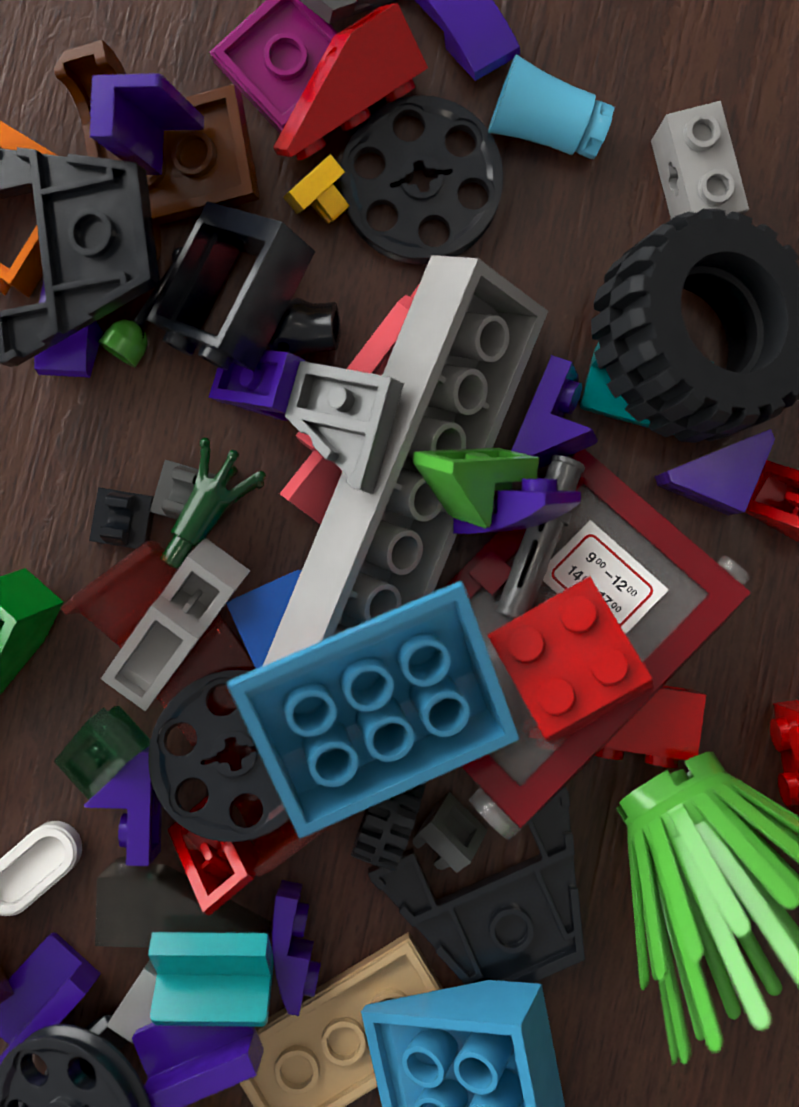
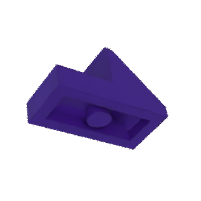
M265 350L255 371L234 363L231 364L228 371L218 367L208 398L279 420L289 421L285 417L299 363L300 361L305 362V360L289 352Z
M551 355L511 450L539 457L538 469L550 464V458L554 454L567 457L598 442L591 428L563 418L564 413L569 415L573 413L582 391V383L578 382L579 376L573 362Z
M149 747L141 751L84 804V808L127 809V813H123L121 816L118 830L119 846L126 848V866H149L161 852L162 804L157 798L150 778L148 765Z

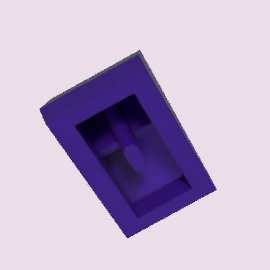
M769 429L656 475L654 477L657 485L726 515L745 513L775 441L772 430Z

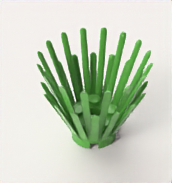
M705 752L684 761L690 770L687 773L684 769H680L671 774L667 770L657 775L624 797L619 802L620 806L616 807L628 828L627 842L640 988L643 991L649 982L648 944L652 976L659 983L672 1066L676 1064L678 1057H680L681 1062L685 1065L690 1059L691 1047L669 938L695 1036L698 1041L706 1039L709 1049L713 1052H717L721 1048L723 1038L700 963L703 953L726 1013L732 1020H736L741 1015V1006L727 970L753 1026L757 1029H765L770 1023L769 1012L731 931L738 938L766 991L772 996H777L782 992V984L753 934L749 920L741 906L750 919L757 923L799 985V927L785 910V908L793 909L799 905V874L753 829L754 827L799 863V817L727 773L714 752Z

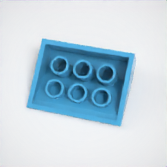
M460 581L227 682L299 838H303L520 740L466 590Z
M486 980L367 1004L361 1011L382 1107H565L542 984Z

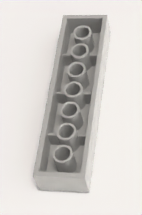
M431 255L382 374L404 383L374 493L370 494L352 488L346 482L348 476L342 472L263 666L434 592L457 534H453V517L446 512L413 464L414 451L493 448L548 313V310L480 259Z

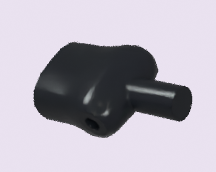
M298 297L291 300L268 344L270 350L289 352L295 356L337 350L341 333L337 303H310Z

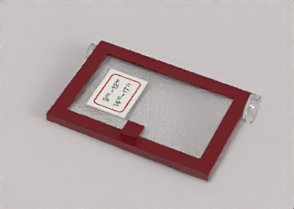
M586 449L578 451L572 457V459L585 465V470L581 474L575 490L581 491V503L569 511L572 514L569 526H562L533 608L590 576L653 678L654 689L552 745L543 736L487 634L512 621V619L499 615L494 611L501 599L526 528L498 532L450 580L445 587L459 581L464 585L520 738L518 741L461 766L480 786L469 798L471 804L498 833L509 841L581 771L751 595V592L743 586L750 578L740 565L727 556H723L718 562L714 561Z

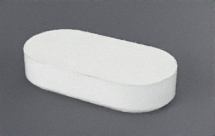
M62 821L46 822L28 834L0 859V915L13 916L23 912L76 866L82 854V841L78 832L71 825Z

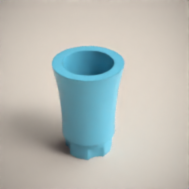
M516 54L500 92L488 133L516 137L554 148L569 155H573L576 152L589 159H594L606 138L615 107L595 100V94L574 87L540 70Z

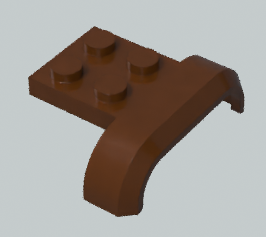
M103 40L63 51L53 69L57 79L69 90L78 108L87 156L120 160L90 137L92 75L126 74L121 62L114 51ZM234 84L185 97L204 116L203 130L164 131L162 175H147L157 262L161 253L159 225L200 215L207 201L233 207L260 200L242 93Z

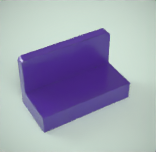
M161 74L92 75L90 137L120 160L136 162L146 170L147 175H162L164 131L204 129V116Z
M55 932L47 936L8 980L14 995L0 1004V1037L9 1044L0 1055V1064L14 1047L22 1043L32 1033L46 1026L60 1024L101 975L95 967Z
M151 1023L137 1029L132 1037L133 1044L148 1077L144 1087L152 1107H184L257 1076L264 1052L263 1045L253 1026H163Z

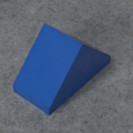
M300 569L226 603L255 669L262 667L301 574L302 570Z

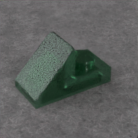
M114 706L109 711L102 708L86 721L57 756L54 763L84 796L90 800L141 751L150 746V739L121 707Z

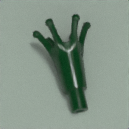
M203 437L200 440L201 460L193 491L170 532L173 538L160 557L162 562L176 570L180 568L192 549L208 536L224 512L256 488H263L264 480L266 479L264 471H258L228 490L226 487L229 481L237 473L236 467L233 466L239 457V453L236 450H231L227 454V459L216 476L208 478L211 452L209 438Z

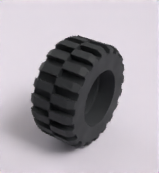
M703 208L697 213L687 211L677 215L667 223L659 226L614 262L604 275V284L597 289L593 305L594 310L600 313L591 319L592 339L599 340L600 349L594 352L599 370L606 369L611 380L606 385L615 398L622 396L628 403L625 410L638 422L644 419L649 420L648 428L664 437L675 434V438L679 441L691 443L704 439L709 442L718 440L781 415L783 409L793 406L799 399V266L796 263L799 256L790 245L782 246L776 240L778 233L767 225L760 224L757 227L752 225V217L734 211L725 215V210L717 208ZM682 289L702 298L718 315L728 341L726 369L717 366L707 359L690 338L682 316Z

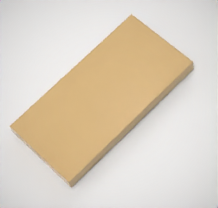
M407 932L316 988L314 997L303 996L299 1016L290 1015L287 1013L286 1008H283L270 1016L265 1026L255 1027L264 1052L257 1076L240 1082L253 1107H345L378 1087L362 1019V1009L367 1004L443 989L411 934Z

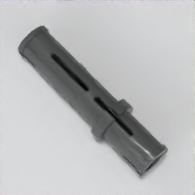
M552 455L545 479H558L557 490L575 491L580 476L585 470V465L566 456ZM569 511L549 522L526 528L501 599L495 608V613L514 620L533 608L562 526H569L572 514Z

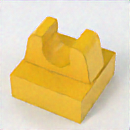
M330 154L283 198L297 214L311 205L329 224L349 207V204L333 185L345 171Z

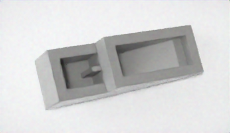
M207 538L202 540L186 557L162 594L147 610L101 677V680L146 711L215 620L227 601L235 593L250 570Z

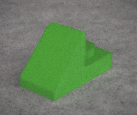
M502 448L414 451L413 464L446 512L453 518L483 528H489L491 524L494 491L512 490V483L520 482L522 479H537L539 457Z

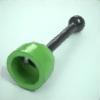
M183 246L173 251V263L160 280V285L156 286L135 319H123L114 322L106 329L98 341L99 345L131 367L135 368L144 356L148 342L142 327L146 323V319Z

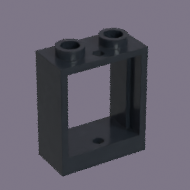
M207 201L146 320L166 332L162 339L163 342L186 355L193 356L195 350L198 349L197 355L223 370L228 371L231 364L234 363L255 371L316 251L281 221ZM240 251L257 256L218 336L201 330Z

